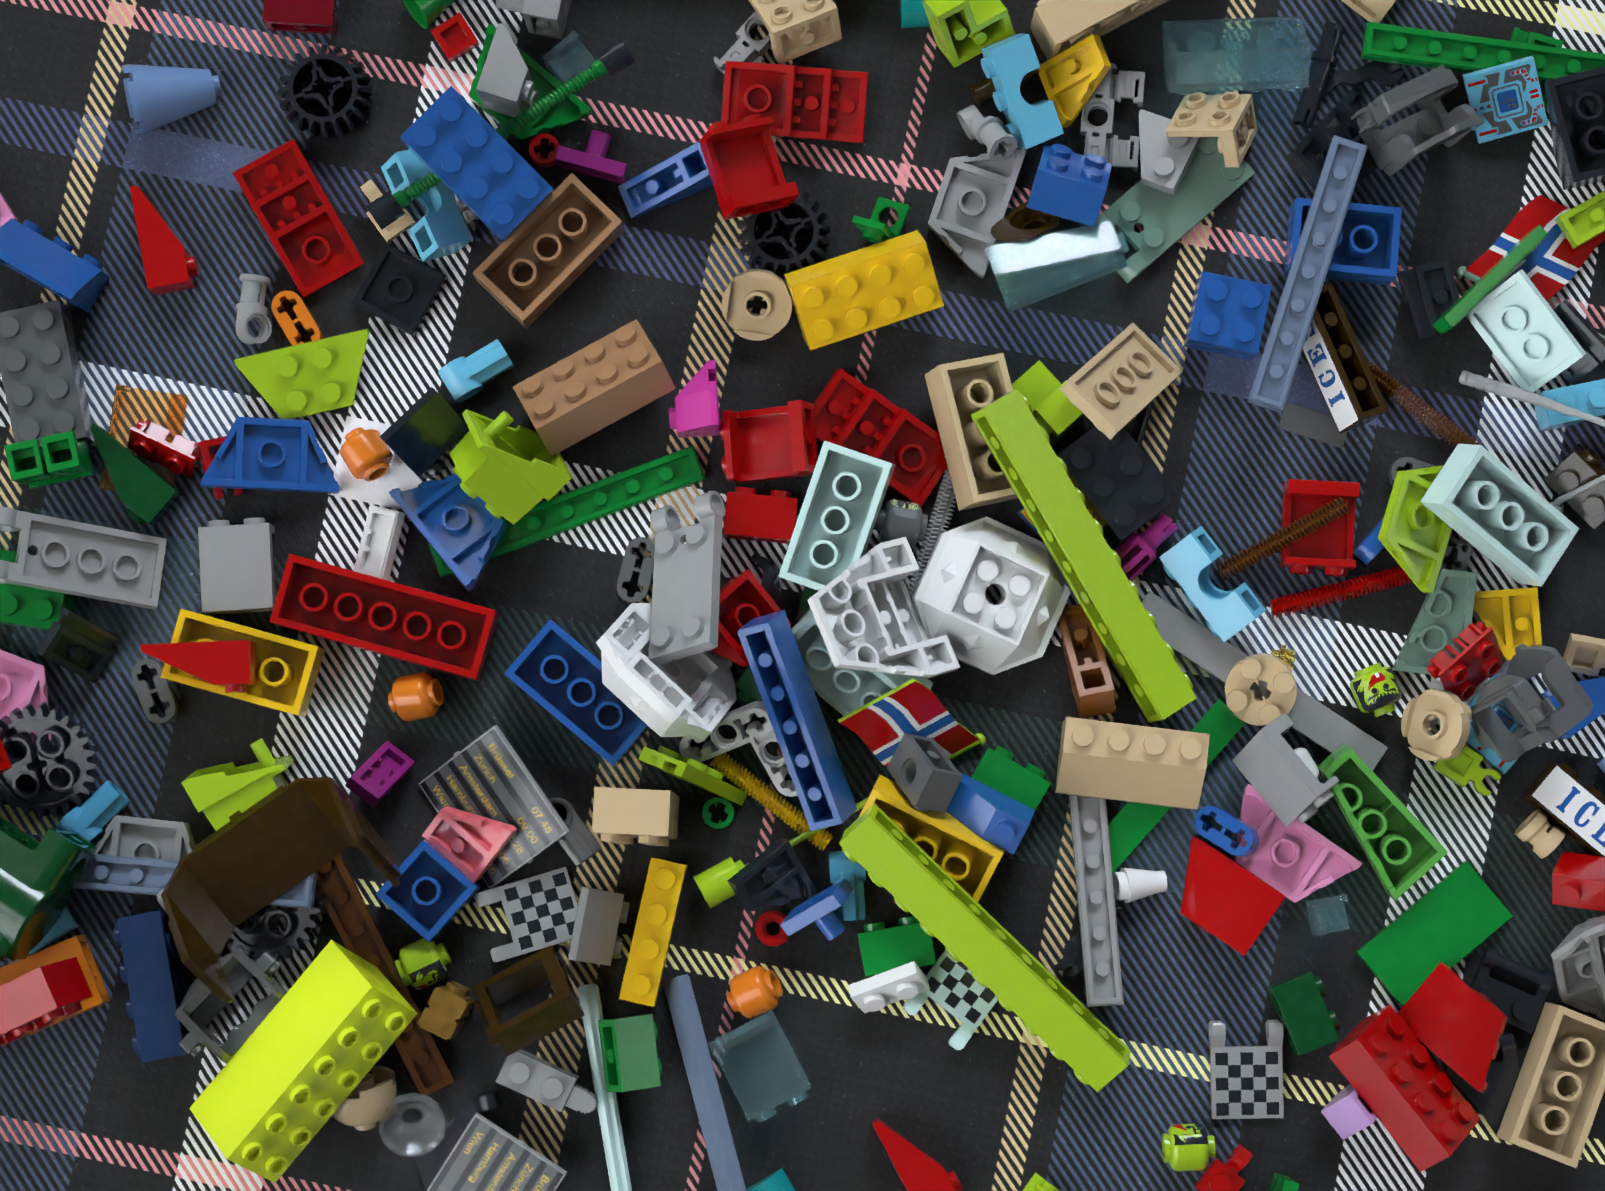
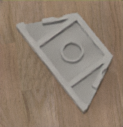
M1015 149L1013 155L1002 162L993 161L987 153L976 157L950 158L927 227L980 278L984 277L996 239L991 235V228L1004 218L1026 154L1025 149Z
M115 815L105 829L104 837L96 843L95 846L98 849L94 854L180 861L193 851L192 848L196 844L187 822Z

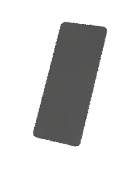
M1289 402L1285 403L1278 426L1279 429L1338 448L1343 447L1348 432L1340 434L1332 416Z

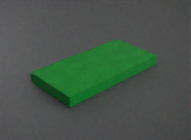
M1463 861L1358 949L1356 953L1399 1005L1403 1007L1440 962L1452 968L1513 916L1469 863Z

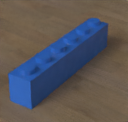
M785 610L753 618L741 627L737 633L811 831L842 824L857 810V806Z

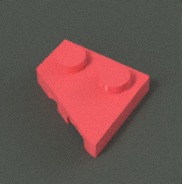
M447 806L439 811L422 836L468 878L476 882L481 879L517 831V828L514 825Z

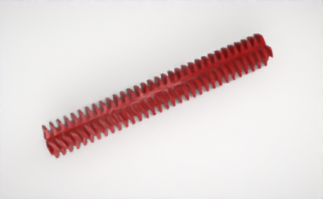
M1397 566L1396 568L1388 569V571L1383 570L1375 572V574L1363 575L1362 577L1354 578V580L1349 579L1341 581V583L1328 584V586L1325 585L1324 587L1303 591V593L1298 592L1290 594V596H1282L1270 600L1271 615L1274 619V615L1278 618V614L1281 617L1283 616L1282 613L1286 616L1287 612L1290 615L1291 611H1293L1294 614L1296 609L1297 612H1300V608L1304 611V607L1308 610V606L1312 609V605L1315 608L1317 607L1316 604L1320 607L1321 603L1325 606V602H1327V605H1329V601L1334 603V599L1338 602V598L1342 601V597L1346 600V596H1348V599L1351 598L1350 595L1354 598L1355 594L1359 597V593L1363 596V592L1367 595V591L1371 594L1372 590L1375 593L1376 589H1378L1379 592L1381 591L1380 587H1382V590H1385L1384 586L1388 589L1389 585L1393 588V584L1397 587V583L1401 586V582L1405 585L1406 581H1408L1409 584L1410 578L1401 567Z

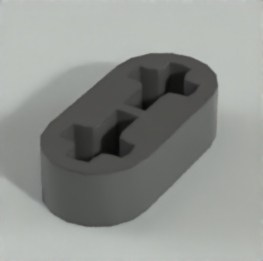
M638 537L628 543L618 577V594L623 601L629 604L642 602L646 599L650 590L654 570L655 544L646 537ZM641 544L647 545V551L652 553L650 558L643 559L641 569L635 568L637 557L632 554L633 549H639ZM638 573V585L643 587L642 592H636L634 597H629L628 591L623 588L624 583H631L633 574Z
M143 659L135 664L131 673L142 709L147 719L151 722L162 725L169 724L176 718L179 711L170 680L160 678L164 667L161 663L152 659ZM146 666L152 670H157L158 673L153 677L156 687L153 690L148 681L141 680V676L145 674ZM156 694L159 695L162 702L169 703L170 708L165 710L166 716L163 718L160 714L153 713V709L157 707V701L154 696Z

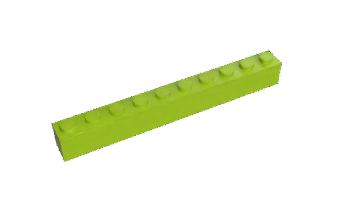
M1017 388L970 416L1147 721L1151 723L1164 720L1197 698L1192 690V682L1177 665L1172 647L1159 634L1154 616L1144 608L1139 599V591L1136 585L1126 577L1121 568V560L1118 554L1110 549L1103 537L1104 532L1100 523L1092 518L1085 506L1084 495L1078 488L1074 487L1067 475L1068 469L1066 464L1060 457L1056 456L1049 444L1050 438L1048 433L1042 426L1038 425L1031 413L1032 407L1030 402L1024 395L1020 394Z
M875 803L844 831L839 844L842 846V851L846 857L852 862H858L868 871V876L874 884L881 888L884 887L892 894L895 903L900 909L910 912L918 919L921 928L926 934L936 937L944 944L947 953L952 959L957 962L961 961L970 969L973 978L978 984L983 987L987 986L996 994L997 1000L1004 1009L1013 1011L1022 1019L1023 1025L1029 1033L1034 1036L1038 1035L1048 1044L1052 1055L1060 1061L1064 1060L1073 1069L1075 1076L1081 1083L1090 1085L1098 1092L1128 1067L1131 1050Z

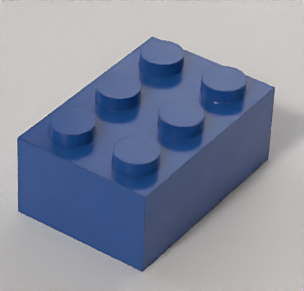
M1296 197L1289 207L1284 275L1288 276L1312 199ZM1349 203L1325 279L1389 285L1397 277L1402 208Z

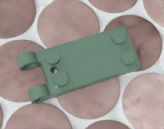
M1218 137L1201 138L1195 155L1175 195L1143 185L1142 180H1140L1108 209L1098 215L1095 227L1087 225L1081 231L1089 242L1094 245L1116 227L1137 252L1116 270L1127 284L1137 278L1153 262L1254 176L1255 172L1244 160H1242L1239 167H1225L1223 154H1220L1218 151ZM1140 224L1143 227V231L1141 233L1135 232L1134 225Z

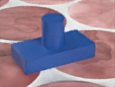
M845 878L793 908L780 926L790 936L815 922L828 941L836 938L845 930V926L833 910L843 904L853 888Z

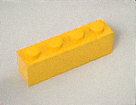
M651 857L619 999L652 1007L656 1006L688 865Z

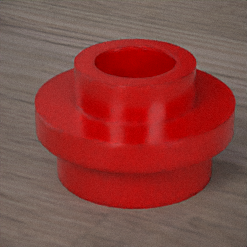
M779 911L763 913L758 918L755 926L758 939L763 944L772 947L786 942L789 936L781 926L780 932L777 935H770L766 931V926L769 922L775 921L780 925L786 916Z

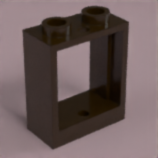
M551 945L474 986L479 1000L474 1002L482 1020L484 1022L488 1020L489 1025L484 1027L485 1032L492 1045L500 1044L507 1056L585 1015L565 967ZM547 979L550 980L556 994L555 996L504 1023L501 1022L496 1006Z

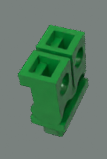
M74 431L40 437L43 449H41L40 440L38 439L4 445L11 481L29 485L30 489L94 476L88 443L86 440L77 442Z

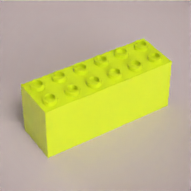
M330 940L189 1109L228 1160L276 1183L413 1020L417 1012L376 966Z

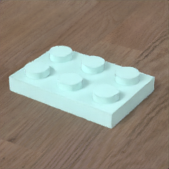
M1522 269L1486 295L1466 315L1467 319L1518 386L1530 392H1535L1587 354Z

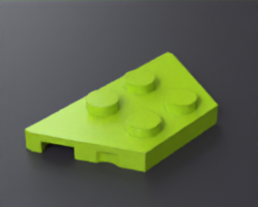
M366 328L236 358L234 362L237 368L282 419L291 420L343 408L354 404L366 344L369 338V329Z
M1444 465L1397 471L1378 535L1379 541L1423 593L1434 592L1452 531L1449 525L1420 502Z
M644 746L638 759L742 806L747 796V792L745 793V791L722 781L723 773L694 759L679 755V753L663 746H659L657 751Z

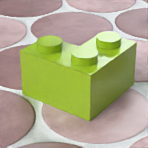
M921 0L936 45L954 68L981 54L982 48L1015 35L1008 10L1000 0Z
M1039 360L1012 384L1013 390L1018 388L1020 394L1028 399L1032 407L1031 413L1038 425L1046 430L1050 443L1053 445L1084 418L1085 414L1073 405L1059 390L1064 383L1061 384Z

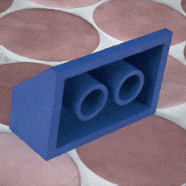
M11 218L0 227V262L88 313L110 278L101 270L104 264L87 254L82 259L71 253L74 247L56 236L53 241L43 237L41 234L44 230L27 219L21 224Z

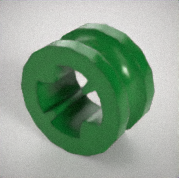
M714 797L704 804L702 816L705 823L710 827L723 829L733 821L734 808L727 799ZM717 803L726 805L724 812L728 814V818L724 822L719 819V823L711 821L712 814L709 812V808L713 804H715V807H718Z

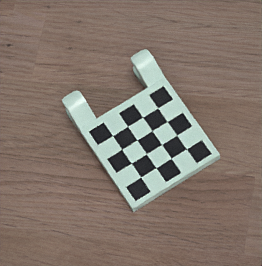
M945 949L936 961V964L933 965L926 975L930 990L919 993L912 999H908L903 1005V1009L913 1016L917 1014L928 997L962 1022L949 1040L951 1047L955 1050H961L997 1002V995L987 986L983 987L978 984L973 978L971 970L961 961L957 962L952 959Z

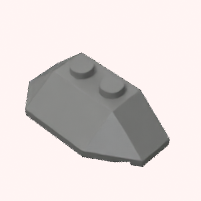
M1605 915L1590 918L1584 923L1576 925L1553 951L1551 957L1558 992L1562 1002L1584 1012L1594 1013L1598 1018L1605 1020Z

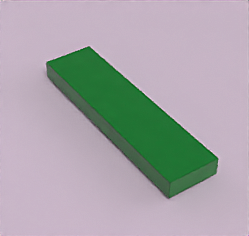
M1540 225L1526 233L1432 326L1440 334H1444L1455 327L1547 237L1548 233Z

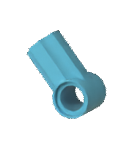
M496 339L468 357L462 356L449 362L438 371V374L455 402L460 403L477 394L483 388V384L514 365L499 340Z

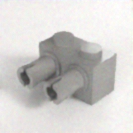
M496 0V8L522 13L529 33L563 39L571 0Z

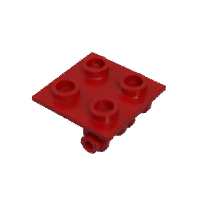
M1480 621L1475 625L1470 623L1458 635V638L1455 637L1452 640L1461 653L1447 644L1444 648L1448 654L1441 650L1429 661L1430 665L1426 668L1427 672L1434 679L1439 677L1445 691L1455 694L1462 702L1468 700L1483 681L1497 674L1505 662L1493 628L1490 626L1487 629Z

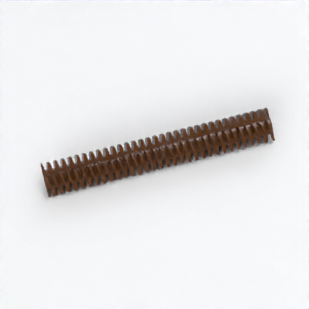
M1373 361L1369 363V368L1379 390L1382 389L1381 394L1386 392L1385 397L1388 395V399L1393 397L1391 402L1396 400L1395 405L1400 403L1399 408L1403 405L1402 410L1407 408L1406 413L1409 411V415L1414 413L1413 418L1418 416L1417 421L1421 418L1420 423L1424 421L1423 426L1428 424L1427 429L1432 427L1430 431L1435 429L1434 434L1439 432L1438 437L1441 434V439L1446 437L1444 442L1449 440L1448 445L1453 443L1451 447H1454L1458 444H1480L1479 441L1476 442V439L1473 440L1472 436L1469 437L1468 433L1462 432V428L1458 429V425L1455 427V423L1451 424V420L1448 421L1447 417L1441 416V412L1437 413V409L1433 410L1434 407L1430 408V404L1426 405V401L1423 402V399L1420 400L1419 396L1416 397V394H1412V391L1409 392V388L1405 389V385L1401 387L1402 383L1398 384V380L1395 381L1394 377L1391 378V375L1387 376L1388 373H1384V370L1380 371L1381 367L1377 368V364L1373 365Z
M1338 497L1337 500L1330 501V505L1326 503V507L1322 505V509L1319 507L1318 511L1310 512V516L1306 514V518L1302 516V520L1298 518V522L1295 520L1294 524L1291 522L1290 526L1287 524L1286 528L1282 527V530L1278 529V532L1271 533V538L1267 535V540L1263 538V542L1259 540V544L1255 542V546L1251 544V548L1247 546V550L1244 548L1243 552L1241 550L1239 554L1236 552V557L1231 555L1232 559L1228 557V561L1224 559V563L1220 561V565L1216 563L1217 569L1222 578L1227 581V578L1230 579L1231 576L1238 575V571L1242 572V569L1246 570V567L1250 568V565L1254 566V563L1262 562V558L1265 560L1266 556L1269 558L1270 554L1274 555L1273 551L1278 553L1277 549L1282 551L1281 547L1285 549V545L1288 547L1289 543L1293 545V541L1297 542V539L1305 538V534L1309 536V532L1313 534V530L1317 532V528L1320 530L1321 526L1325 527L1324 523L1329 525L1328 521L1330 523H1333L1332 519L1337 521L1336 517L1340 519V514L1343 517L1345 516L1344 512L1348 515L1349 509L1344 500Z

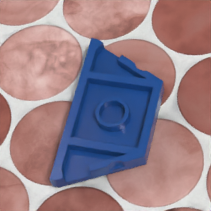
M237 417L208 470L201 479V487L328 494H339L340 488L338 482L335 481L328 466L327 458L322 448H320L315 432L308 420Z
M456 474L447 476L439 481L429 480L421 482V487L405 491L395 488L389 491L391 498L468 592L471 591L507 527L504 520L494 517L485 507L486 502L477 496L473 499L467 495L459 485L462 480Z

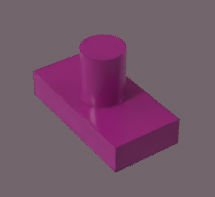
M591 131L585 152L563 146L558 147L555 160L559 168L619 184L626 182L629 173L626 163L605 158L611 136L604 132Z
M386 741L349 778L345 787L374 808L411 770L415 761L389 741Z

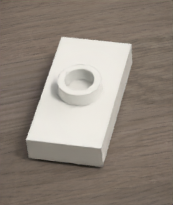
M374 505L369 506L353 571L389 581L405 513Z

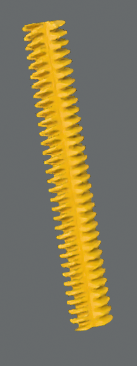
M726 752L712 760L710 766L713 765V768H717V771L724 773L723 776H727V779H731V782H734L736 785L738 784L741 790L745 789V793L749 792L748 795H752V798L756 797V801L759 800V803H763L762 806H766V809L770 808L769 811L777 814L776 817H780V820L784 819V823L787 822V825L791 824V828H794V831L798 830V834L810 829L805 815L803 816L804 812L800 813V809L796 811V806L793 807V804L789 805L790 802H786L785 798L782 800V795L778 797L779 793L775 794V790L771 792L772 788L768 789V785L764 787L765 782L761 783V779L757 781L758 777L754 778V774L750 776L751 771L746 773L747 768L743 770L744 766L740 767V763L736 765V760L732 762L733 758L729 759L730 755L726 756ZM822 830L811 836L808 841H812V844L816 843L815 847L819 846V850H824L832 840V834L828 835V831L824 832L825 830Z

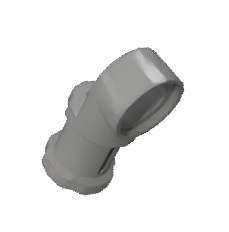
M973 104L957 112V117L970 140L976 139L979 143L985 144L987 154L993 161L1002 162L1013 155L1017 148V140L1012 134L1006 133L1004 124L999 117L987 116L984 118Z
M240 274L239 280L242 282L240 303H237L235 308L237 310L236 334L245 344H260L267 341L272 332V324L267 317V307L264 306L266 288L271 284V279L256 274ZM252 318L260 326L259 335L256 338L252 337L248 332V323Z

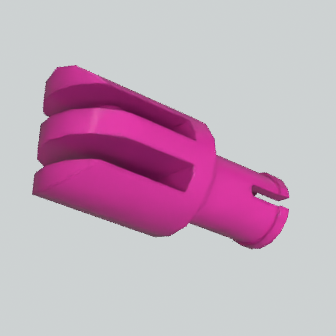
M1165 513L1160 514V517L1142 534L1139 532L1131 534L1114 550L1121 560V568L1128 580L1133 581L1157 558L1156 549L1172 533L1178 530L1175 523L1172 524V520Z

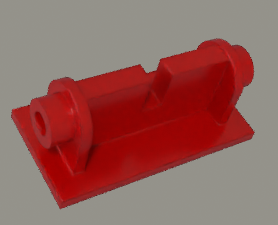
M148 419L145 422L139 420L135 427L132 426L130 428L128 449L134 451L135 454L142 458H149L164 465L173 473L192 478L195 462L198 463L200 461L196 442L176 434L173 441L169 443L166 440L170 435V430Z

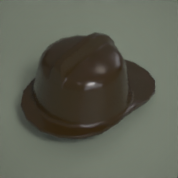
M1027 201L993 225L991 235L999 241L1015 242L1020 251L1032 254L1049 247L1056 241L1059 235V220L1061 217L1027 208Z

